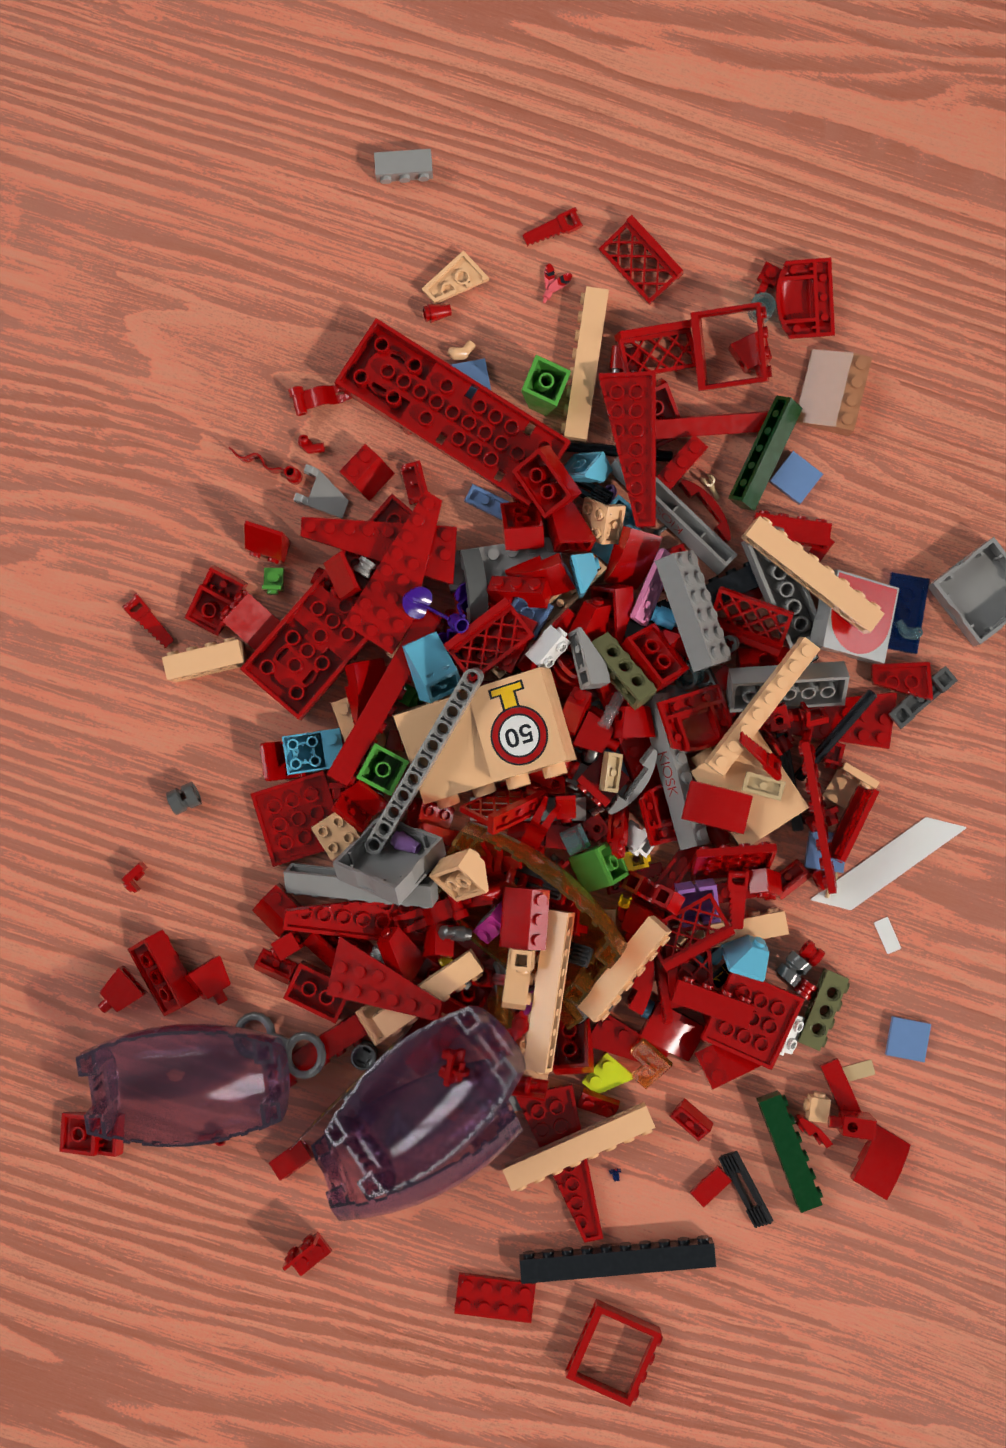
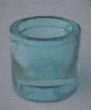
M766 292L755 294L751 303L761 302L762 306H766L767 318H764V323L772 317L776 308L774 297ZM756 310L749 311V318L757 323Z
M689 662L687 663L689 669L678 677L674 683L682 691L694 688L703 682L704 670L693 672Z
M581 824L559 833L569 856L591 846Z

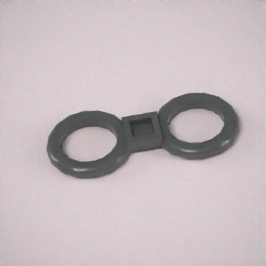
M259 1012L245 1014L234 1027L233 1038L239 1053L252 1059L264 1057L267 1053L283 1058L288 1072L296 1078H312L322 1070L325 1064V1045L320 1037L311 1032L303 1031L294 1034L291 1038L276 1033L271 1019ZM252 1020H258L263 1023L267 1031V1040L264 1046L256 1051L247 1048L242 1039L245 1025ZM300 1040H309L317 1049V1061L307 1071L298 1069L292 1061V1049Z

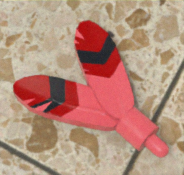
M552 264L546 265L544 270L546 291L543 295V303L550 300L554 292L570 283L572 279L571 273L563 274L555 280Z

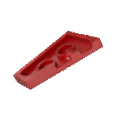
M930 662L871 665L872 685L930 701L933 700Z

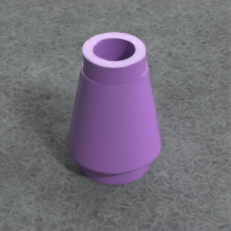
M396 831L392 836L391 845L394 846V849L415 854L420 851L421 843L404 831Z

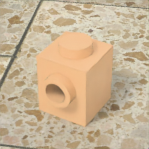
M512 949L510 970H516V973L520 974L531 972L534 969L535 950Z
M815 1091L814 1094H808L803 1104V1109L806 1111L805 1117L809 1121L828 1123L831 1099L823 1092Z

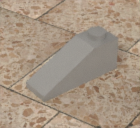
M578 627L568 633L580 689H597L609 684L610 674L607 665L583 629Z

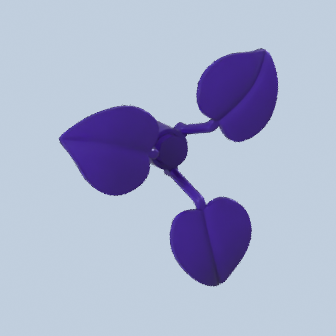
M465 582L457 588L454 595L455 599L459 602L457 604L459 614H451L449 617L429 606L432 602V594L425 587H415L405 593L402 598L404 611L414 619L423 618L428 609L447 620L448 626L452 629H447V633L441 632L438 634L443 644L456 634L464 633L469 626L468 620L465 619L466 615L463 614V611L466 612V608H468Z

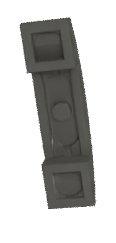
M479 548L459 550L461 569H464L468 600L466 612L469 624L488 611L487 583Z
M946 666L931 676L933 700L958 681ZM908 695L888 715L902 729L932 701Z

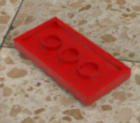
M459 1272L454 1314L531 1323L536 1283L521 1284V1280Z

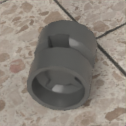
M193 782L182 785L181 790L176 788L166 793L168 803L175 815L187 811V807L194 808L202 804L200 794Z
M792 950L786 957V963H781L775 971L790 985L795 987L801 980L800 976L806 975L812 966Z
M363 1040L360 1044L356 1045L351 1053L353 1066L359 1070L371 1068L378 1056L377 1047L372 1041Z

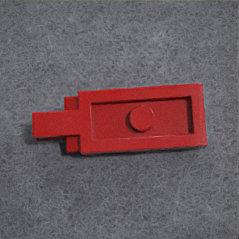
M628 806L614 814L609 813L607 843L610 845L611 854L617 859L625 857L626 849L624 846H627L629 827Z

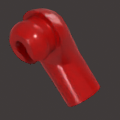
M307 435L299 436L298 444L306 453L325 452L324 442L314 444L308 439Z

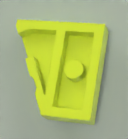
M605 1052L594 1065V1073H588L582 1080V1083L591 1091L603 1093L634 1079L635 1075L609 1053Z

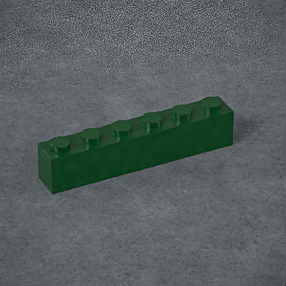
M776 395L728 499L739 508L755 511L803 409L791 397Z
M777 1090L756 1098L800 1213L822 1206L820 1198H823L820 1187L815 1186L814 1180L816 1176L813 1169L807 1165L809 1157L806 1150L801 1149L800 1143H802L799 1132L794 1130L793 1125L796 1123L792 1113L788 1114L786 1106H789L785 1095H781Z

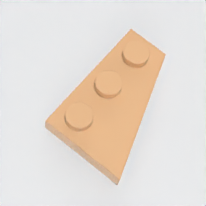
M463 250L422 288V292L434 304H438L489 281V277Z

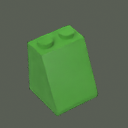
M535 355L521 389L529 409L544 416H547L554 410L559 403L571 371L539 355Z
M374 743L356 778L392 796L409 761Z
M607 842L568 858L570 867L574 871L578 879V885L584 894L612 886L630 875L623 858L617 859L612 855L610 845Z

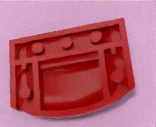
M832 257L785 261L777 280L776 309L779 322L788 339L835 336Z
M719 683L656 703L672 749L694 752L710 748L718 744L733 725Z
M662 784L649 789L639 799L650 847L678 841Z

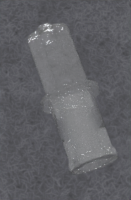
M619 691L614 693L609 704L605 706V712L598 722L602 728L610 729L615 716L619 715L618 710L625 699Z

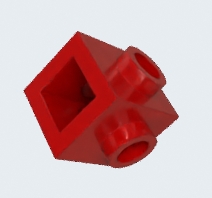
M785 702L779 703L765 721L766 726H771V731H776V733L788 731L787 728H791L790 722L794 721L792 711H787Z
M599 813L582 823L587 830L585 833L591 841H601L602 843L607 841V816L604 817L602 813Z

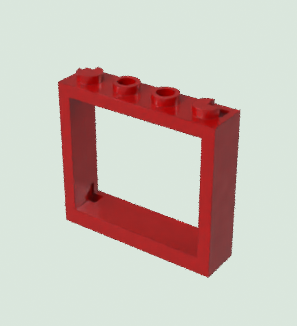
M761 302L690 313L698 391L770 382L769 377H772L771 365L768 366L767 358H770V347L766 346L765 339L769 337L768 327L764 326V318H767L766 306H762ZM756 310L762 377L708 384L702 319Z
M596 1299L565 1369L566 1378L631 1407L632 1402L636 1401L639 1396L640 1384L646 1380L648 1365H652L654 1361V1351L662 1343L663 1336L660 1327ZM602 1314L652 1336L627 1394L577 1372Z

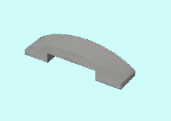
M651 745L639 760L644 768L623 797L617 793L610 800L611 802L605 807L608 813L614 814L628 806L647 785L657 758V751Z

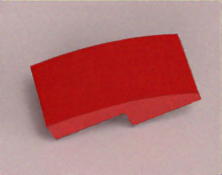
M801 1114L795 1115L798 1119L796 1124L802 1133L806 1132L809 1136L813 1134L819 1145L823 1144L826 1148L833 1145L826 1134L814 1122L809 1121Z

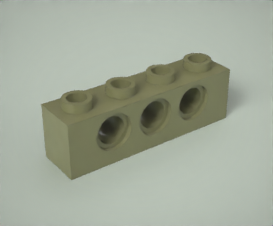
M609 632L592 641V644L607 665L610 682L634 710L652 700L657 691L654 683L648 680L643 674L642 669L631 660L630 655L620 647L618 641Z
M826 968L823 969L816 986L818 989L813 993L804 1015V1026L797 1040L799 1043L818 1051L826 1045L828 1030L833 1028L835 1013L841 1009L842 996L847 993L850 986L847 977ZM834 987L835 994L831 997H828V989ZM827 1005L828 1011L823 1015L820 1014V1008ZM820 1023V1030L813 1032V1025Z

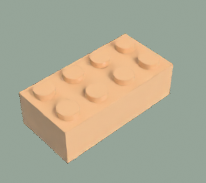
M232 637L224 639V643L220 644L216 642L206 643L203 648H198L197 646L186 648V652H168L167 656L162 657L167 680L176 683L242 667L248 660L245 643Z

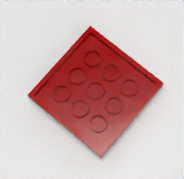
M324 770L250 794L273 867L325 851L311 829L314 825L334 813L331 810L334 800Z
M761 842L758 845L743 843L736 847H731L730 845H721L719 848L700 847L696 850L690 872L691 881L727 878L728 870L770 869L777 853L776 843Z
M730 972L723 989L731 991L733 993L732 996L738 998L740 996L752 999L751 1002L755 1005L748 1029L710 1016L700 1038L772 1070L805 999L767 981L761 982Z

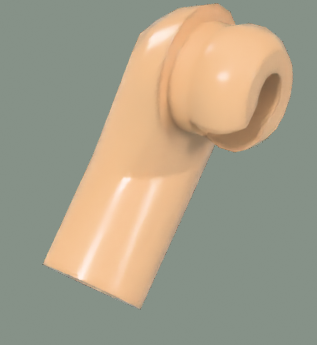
M468 340L463 348L450 347L447 353L453 360H465L476 345Z

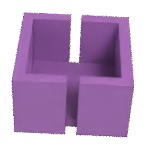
M713 878L696 880L694 885L692 881L674 884L675 891L686 898L680 909L709 893L713 895L719 906L717 885ZM708 899L702 902L700 910L712 913L713 905ZM686 911L683 920L695 922L697 912ZM699 913L703 925L709 924L711 916ZM713 917L711 923L721 922V919ZM682 922V925H681V926H682V928H683V927H691V926H694V925H690V924H687V923H683V922Z

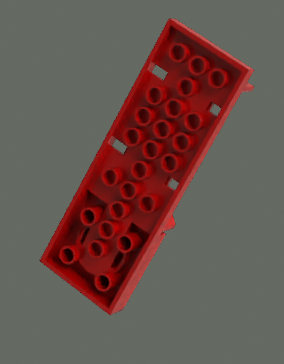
M375 318L334 382L337 389L400 429L403 428L404 433L407 435L413 434L510 495L513 502L519 501L527 507H530L533 501L512 470L538 448L550 445L560 460L571 444L569 439ZM471 386L478 389L472 399L465 396ZM529 422L536 426L530 436L524 433ZM440 434L446 437L442 445L435 442ZM498 471L505 474L500 482L494 479Z
M391 494L368 521L405 523L412 510L395 495ZM342 550L353 569L355 565H358L361 556ZM367 558L368 560L376 564L377 567L380 564V562ZM353 570L363 591L370 578L367 579ZM324 573L321 574L240 668L242 672L298 720H302L345 671L344 666L351 664L350 661L352 659L356 660L357 653L369 641L343 624V621L361 593L343 601L339 597L335 598L332 591L329 593L321 586L322 582L326 579Z

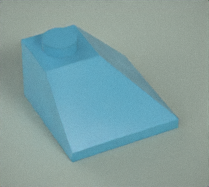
M604 451L573 454L564 465L572 479L576 482L602 483L612 472Z
M593 553L576 554L570 557L569 562L579 599L583 598L597 575V569H600L598 557L594 558Z
M746 935L721 945L720 948L729 972L764 982L769 958V950L764 939Z

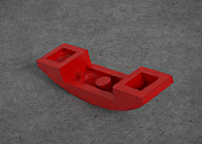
M685 479L681 480L678 484L689 499H692L695 495L718 522V525L713 530L725 543H728L731 540L730 529L720 506L700 486Z

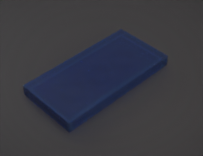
M890 573L888 585L899 588L888 650L911 654L918 653L930 579Z

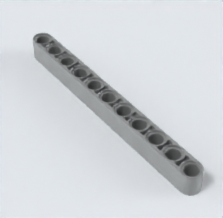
M473 667L466 670L366 840L365 848L368 853L378 854L386 847L484 678L481 669ZM470 672L477 674L478 679L476 682H472L469 679ZM460 689H464L467 691V699H462L460 697ZM450 706L457 708V716L450 714ZM440 723L447 725V733L440 730ZM430 740L437 742V749L430 747ZM421 757H425L428 760L427 766H423L420 763ZM411 774L418 776V783L411 780ZM401 790H405L408 793V799H404L401 796ZM396 807L399 815H394L391 812V808ZM382 823L389 826V832L382 829ZM372 840H377L380 844V847H374L372 844Z

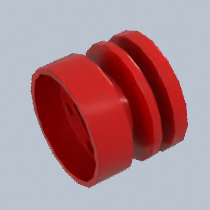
M567 650L549 668L552 672L559 700L565 702L574 686L580 688L572 652Z

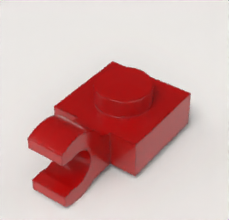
M767 261L765 262L757 278V281L761 284L756 295L762 298L768 287L774 288L782 270L781 268Z

